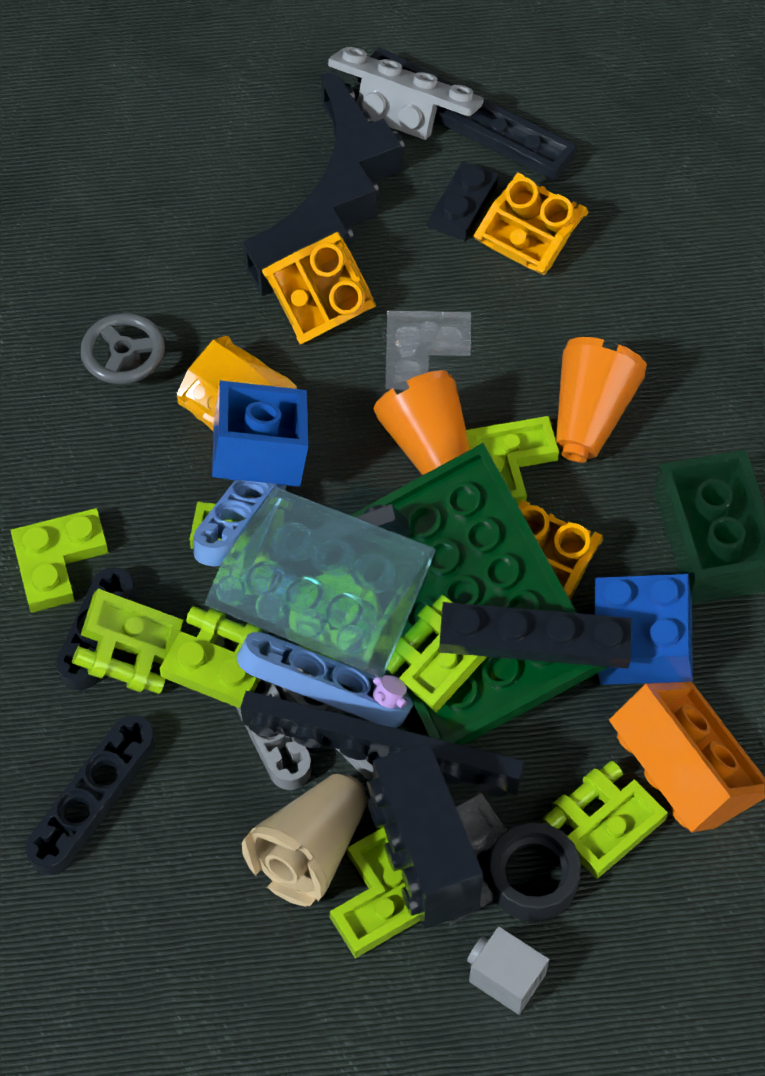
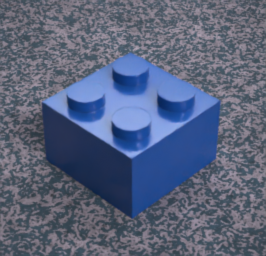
M220 380L213 420L212 477L300 486L308 451L307 390Z
M688 574L596 578L595 615L632 618L631 661L629 668L607 667L598 673L600 685L693 682L692 598Z

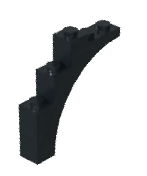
M335 70L321 75L322 103L333 124L335 145L328 168L314 191L294 212L272 228L243 241L245 267L262 296L274 292L262 270L335 232L340 233L350 250V244L354 243V236L350 226L376 216V199L380 197L376 181L401 172V156L405 153L402 137L397 131L393 132L384 118L372 122L369 113L365 109L361 110L357 105L355 94L350 84H344Z

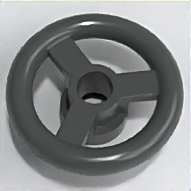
M132 313L113 314L100 319L87 330L81 343V359L86 369L93 376L104 382L112 384L134 383L152 374L160 365L165 352V341L160 329L151 320ZM123 325L134 326L146 332L149 338L132 340L129 337L120 336L113 327ZM100 335L109 343L110 348L108 362L105 367L96 361L93 353L94 344ZM151 352L150 357L143 364L141 353Z

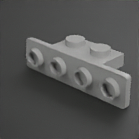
M346 47L329 58L328 66L362 78L357 105L361 110L365 109L369 113L372 121L375 122L384 118L389 127L424 140L431 136L437 106L471 116L483 104L484 98L473 94V90L466 86L444 84L437 81V77L425 72L414 73L402 69V65L396 61L377 60L366 56L367 53L359 48Z

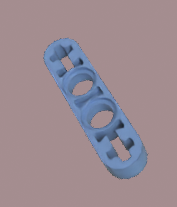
M235 480L194 533L195 559L207 566H222L232 561L286 489L287 485ZM252 496V497H258V498H244V497ZM232 519H234V520H240V521H238V522H229V521H225V520H232Z
M252 632L248 634L237 654V662L240 667L254 677L380 725L392 728L401 726L413 706L409 693L406 691L403 698L407 701V704L403 708L399 706L393 709L386 708L380 705L373 696L377 687L373 680L377 676L265 633ZM297 668L308 672L311 676L300 672ZM341 685L350 688L353 692L344 689Z

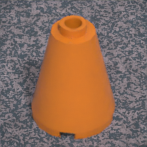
M594 337L570 339L562 355L556 443L558 448L562 450L563 457L577 463H585L587 459H593L598 456L644 380L647 364L641 356L629 348L618 344L617 350L613 351L602 347L604 339Z
M445 370L427 372L407 380L409 389L397 395L394 388H392L376 402L373 408L379 422L422 475L470 450L456 382L450 374L449 376Z

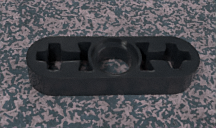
M107 568L95 576L58 655L57 669L61 681L70 689H88L99 679L89 675L88 669L80 668L77 674H73L70 664L75 665L72 664V660L78 646H83L94 652L96 650L98 641L81 636L93 594L97 589L106 591L105 589L112 590L118 584L121 585L122 592L115 591L113 594L134 602L135 590L132 578L128 572L121 568Z

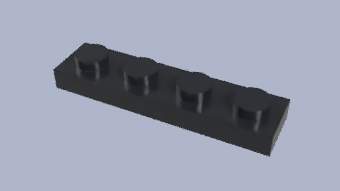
M443 602L439 653L628 669L631 661L632 618Z

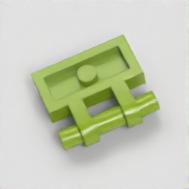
M97 589L92 596L81 636L98 641L96 650L94 652L78 646L72 664L88 669L89 675L101 679L106 675L126 682L127 688L134 691L142 692L145 689L160 694L165 678L150 672L153 662L163 663L181 630L183 620ZM114 647L136 655L134 665L111 658Z
M441 595L431 607L426 605L417 614L419 620L403 638L397 636L389 645L392 650L380 661V664L392 675L405 662L409 664L410 667L399 679L435 712L445 704L486 659L485 656L439 653L443 602L452 603L444 595ZM432 632L438 634L422 654L417 651L419 646Z
M193 606L188 613L186 622L201 628L197 637L182 631L179 632L160 667L161 677L240 708L245 691L255 692L261 679L246 673L237 662V654L248 634L252 632L263 633V629L252 623L244 626L226 619L225 613L213 608L205 611ZM218 635L239 643L235 652L215 645L214 643Z
M613 761L607 763L600 770L593 769L583 777L584 784L569 796L563 794L552 803V810L541 819L542 823H547L557 829H560L564 824L574 829L567 837L575 844L581 864L596 879L660 826L668 815V812L635 779L620 791L613 783L623 775V772ZM595 798L602 800L605 804L590 817L582 810Z

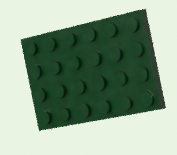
M484 443L342 519L346 521L363 515L368 508L373 506L392 504L408 520L411 536L344 560L350 575L359 578L377 597L381 605L383 623L380 636L388 653L392 650L389 645L397 636L403 638L419 620L417 614L426 605L431 607L441 595L447 597L452 603L577 613ZM432 632L419 646L417 651L422 654L438 634ZM486 657L437 712L430 708L409 688H407V691L431 738L464 745L603 671L607 667ZM405 662L397 670L399 675L401 676L410 665Z

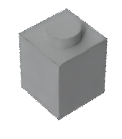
M498 926L490 939L482 936L472 949L467 959V962L472 964L469 982L519 1015L546 976L549 959Z

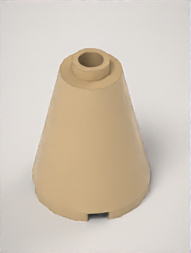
M332 774L252 828L242 841V853L255 876L262 870L272 880L267 888L290 903L305 907L311 906L316 899L319 901L326 894L367 807L368 802L363 785L350 775Z

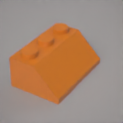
M692 682L645 684L609 719L618 732L617 738L620 744L628 752L635 755L645 769L644 775L647 781L655 789L662 792L672 806V814L683 827L689 829L691 833L715 829L765 799V777Z

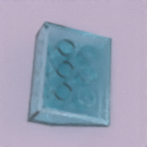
M274 487L222 561L204 605L380 678L386 672L436 549Z

